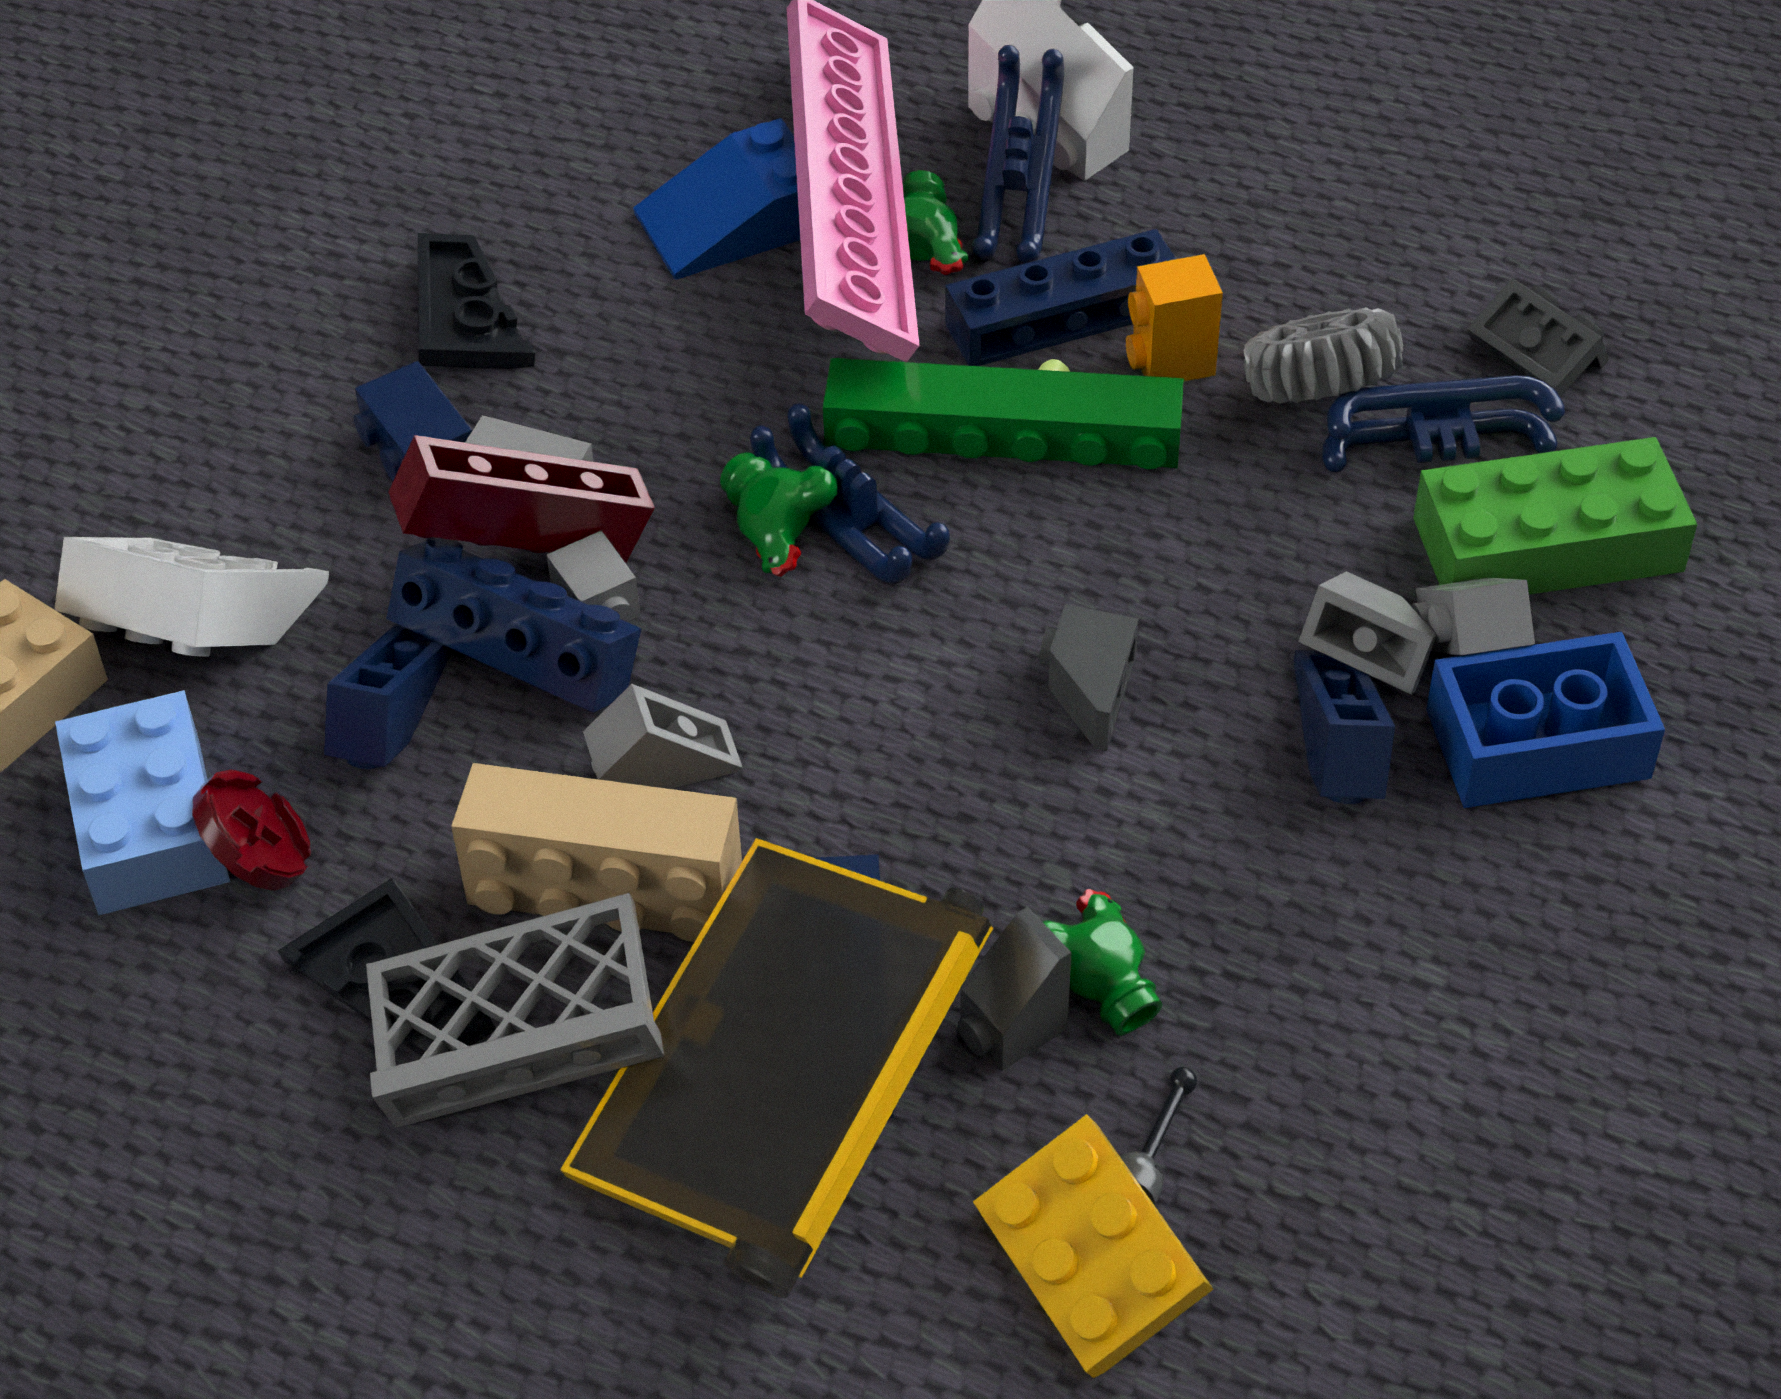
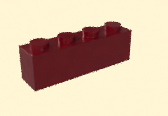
M414 435L388 491L403 534H411L421 538L434 537L465 541L480 546L495 545L526 549L535 553H551L602 531L626 563L655 509L638 468Z

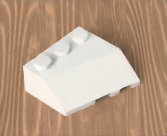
M982 0L969 23L968 108L972 109L979 119L993 122L998 83V52L1004 45L1015 46L1020 54V83L1015 116L1030 119L1032 121L1033 134L1035 135L1042 83V56L1048 49L1054 48L1059 50L1064 57V83L1053 164L1061 170L1067 169L1085 181L1129 151L1134 67L1088 22L1078 26L1061 9L1060 4L1062 0Z
M64 537L55 610L80 617L79 625L85 629L115 632L117 627L126 629L125 639L147 644H162L163 639L173 642L172 651L175 653L204 657L210 656L211 647L275 645L327 585L329 571L313 568L277 569L278 562L260 558L220 556L218 550L154 538Z

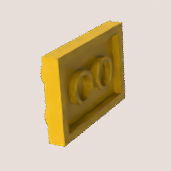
M1087 1114L973 1201L1085 1372L1093 1378L1105 1373L1214 1290L1101 1129Z

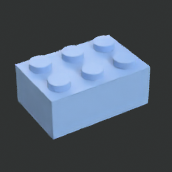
M184 690L55 721L82 871L98 915L230 882L228 869L214 857L202 840L192 815L193 796L208 779L198 734Z

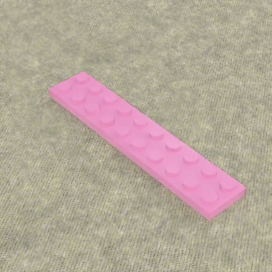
M792 0L787 7L805 315L811 317L815 323L827 330L837 329L862 341L873 352L890 354L907 363L919 347V336L887 38L814 0Z

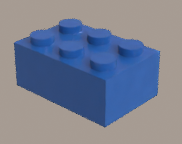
M1622 631L1437 659L1434 663L1426 711L1463 808L1652 779L1665 728Z

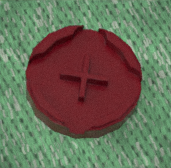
M232 769L216 772L193 796L192 815L200 837L221 864L233 875L250 885L271 891L289 887L305 872L308 866L304 864V861L311 856L310 840L302 820L283 796L275 792L269 797L262 790L258 789L257 786L262 781L256 776Z

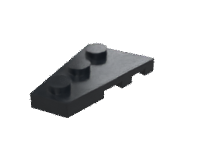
M418 233L419 363L422 366L500 369L534 367L535 351L528 339L523 340L517 328L518 318L511 305H505L499 294L497 278L475 236Z
M392 877L277 951L285 963L372 1023L366 964L439 945V943ZM457 970L450 980L471 991ZM412 975L387 982L389 1001L405 1010L427 981L417 975ZM442 990L420 1019L442 1031L463 1001ZM478 1011L457 1040L467 1046H472L495 1031L496 1028L488 1015ZM391 1016V1022L393 1026L397 1019ZM412 1028L402 1041V1044L422 1057L434 1040Z

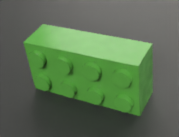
M1656 437L1421 470L1413 516L1439 585L1487 577L1527 580L1529 595L1685 572L1697 528V522Z

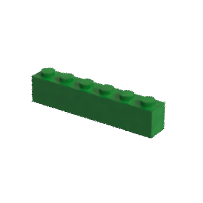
M831 358L823 403L824 445L826 447H841L848 451L875 449L900 451L910 455L924 452L957 454L965 458H978L980 456L1018 458L1026 462L1039 460L1072 461L1088 466L1105 463L1137 465L1144 469H1155L1158 467L1178 468L1184 378Z

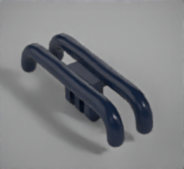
M1004 45L998 52V83L977 238L972 243V252L979 260L987 261L996 252L1005 189L1027 191L1021 242L1016 248V255L1023 264L1039 259L1046 223L1064 83V57L1057 49H1048L1042 56V83L1035 135L1033 134L1032 121L1030 119L1015 116L1020 83L1019 51L1015 46Z
M1512 375L1363 387L1359 391H1350L1342 394L1334 400L1327 412L1329 435L1323 443V463L1329 471L1339 472L1347 464L1346 450L1350 446L1411 440L1418 463L1432 461V444L1437 445L1442 461L1455 460L1456 442H1460L1465 459L1479 458L1480 455L1478 434L1501 432L1524 434L1531 439L1538 453L1553 452L1557 448V438L1545 420L1549 422L1560 421L1565 414V406L1553 387L1531 376ZM1523 399L1537 405L1544 419L1537 414L1523 409L1507 408L1470 411V403ZM1408 408L1406 417L1351 422V417L1354 414L1363 411Z
M798 403L793 404L789 408L787 418L790 433L801 454L812 466H821L830 471L837 479V495L829 505L814 512L810 518L817 526L870 573L883 582L892 584L900 583L909 576L912 566L911 552L920 558L935 560L947 551L950 533L945 524L940 522L932 523L924 532L877 491L875 479L866 472L861 473L860 466L853 460L846 459L845 454L836 446L827 448L815 432L812 425L811 412L806 405ZM763 425L755 427L750 435L753 454L767 459L773 468H788L777 452L771 429ZM878 522L905 547H894L887 555L861 531Z

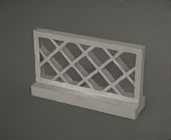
M630 893L366 964L377 1071L370 1073L372 1098L395 1127L414 1124L664 1057L661 1032L653 1018L636 906ZM620 919L622 933L605 956L582 944L596 925ZM547 939L559 946L538 974L516 962L530 943ZM574 954L597 966L576 995L554 983V980ZM625 956L627 968L620 964ZM482 957L493 963L472 991L450 980L464 961ZM508 972L530 984L509 1013L487 1001ZM417 975L427 982L405 1010L389 1001L387 982ZM611 975L630 984L633 1000L631 1003L605 1010L591 1003ZM443 990L463 1001V1003L441 1031L420 1018ZM544 993L567 1004V1007L553 1024L535 1028L524 1022ZM478 1011L500 1022L487 1042L467 1046L457 1040ZM391 1016L397 1019L393 1026L391 1022ZM412 1028L434 1040L419 1060L396 1066L395 1051Z

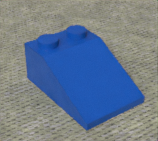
M782 118L731 133L633 207L635 216L675 280L800 240L794 135Z

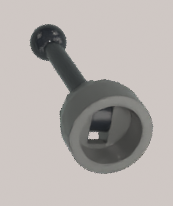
M1187 1067L1176 1068L1171 1073L1169 1084L1172 1089L1142 1151H1130L1120 1155V1158L1154 1206H1156L1162 1193L1164 1174L1161 1168L1155 1165L1154 1157L1183 1096L1191 1093L1197 1085L1196 1074Z

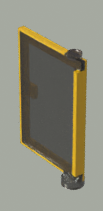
M756 838L653 1011L654 1022L661 1032L664 1057L619 1069L560 1171L566 1177L588 1188L729 1247L730 1249L723 1263L732 1273L763 1292L779 1298H788L798 1278H802L993 930L988 918L981 916L985 909L984 905L970 893L953 887L947 889L940 902Z

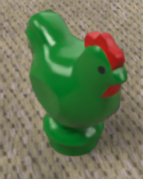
M917 170L908 173L902 179L910 260L930 261L931 271H937L943 275L961 271L963 264L968 261V255L962 250V242L957 238V217L953 209L946 204L947 197L943 181L939 176L930 171Z
M741 453L733 457L724 467L720 478L721 488L727 494V498L733 505L738 506L737 523L740 531L756 546V554L763 560L762 570L764 573H773L778 577H782L788 571L795 569L797 559L801 555L800 549L795 546V539L807 525L813 513L829 505L837 495V479L830 471L821 466H809L804 471L783 467L773 468L767 459L757 457L752 453Z
M1087 889L1076 901V908L1082 913V922L1076 925H1067L1046 920L1043 923L1071 951L1070 990L1079 996L1101 1003L1102 1006L1099 1010L1101 1021L1106 1024L1109 1023L1117 1035L1123 1036L1149 1023L1160 1012L1163 1004L1155 993V983L1139 976L1138 967L1144 958L1145 949L1134 930L1126 924L1120 913L1121 906L1111 900L1107 893Z

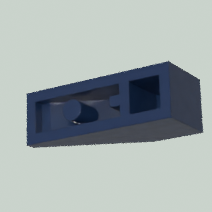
M396 623L327 683L324 755L347 759L348 764L362 769L385 767L409 744L453 649Z
M1295 650L1294 668L1308 769L1319 795L1342 804L1361 803L1365 798L1385 799L1395 725L1369 675L1319 651Z

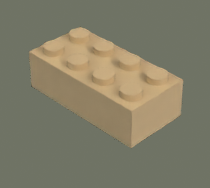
M6 579L0 582L1 773L56 725L55 721L66 717L108 680L93 633Z
M478 763L472 764L451 826L468 905H476L485 912L498 915L506 914L512 910L546 916L630 893L636 906L639 930L642 928L670 932L683 940L695 942L742 863L737 798ZM620 919L605 923L613 929L622 932Z

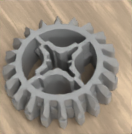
M1366 307L1358 310L1348 308L1338 312L1328 311L1320 315H1308L1306 318L1299 320H1289L1286 324L1272 326L1268 331L1259 332L1245 344V349L1243 350L1245 357L1243 366L1246 381L1250 382L1252 395L1263 401H1274L1279 404L1287 401L1298 403L1311 399L1317 401L1324 397H1338L1342 393L1359 391L1362 387L1376 385L1380 380L1389 379L1403 366V341L1400 328H1397L1395 316L1378 308L1372 310Z

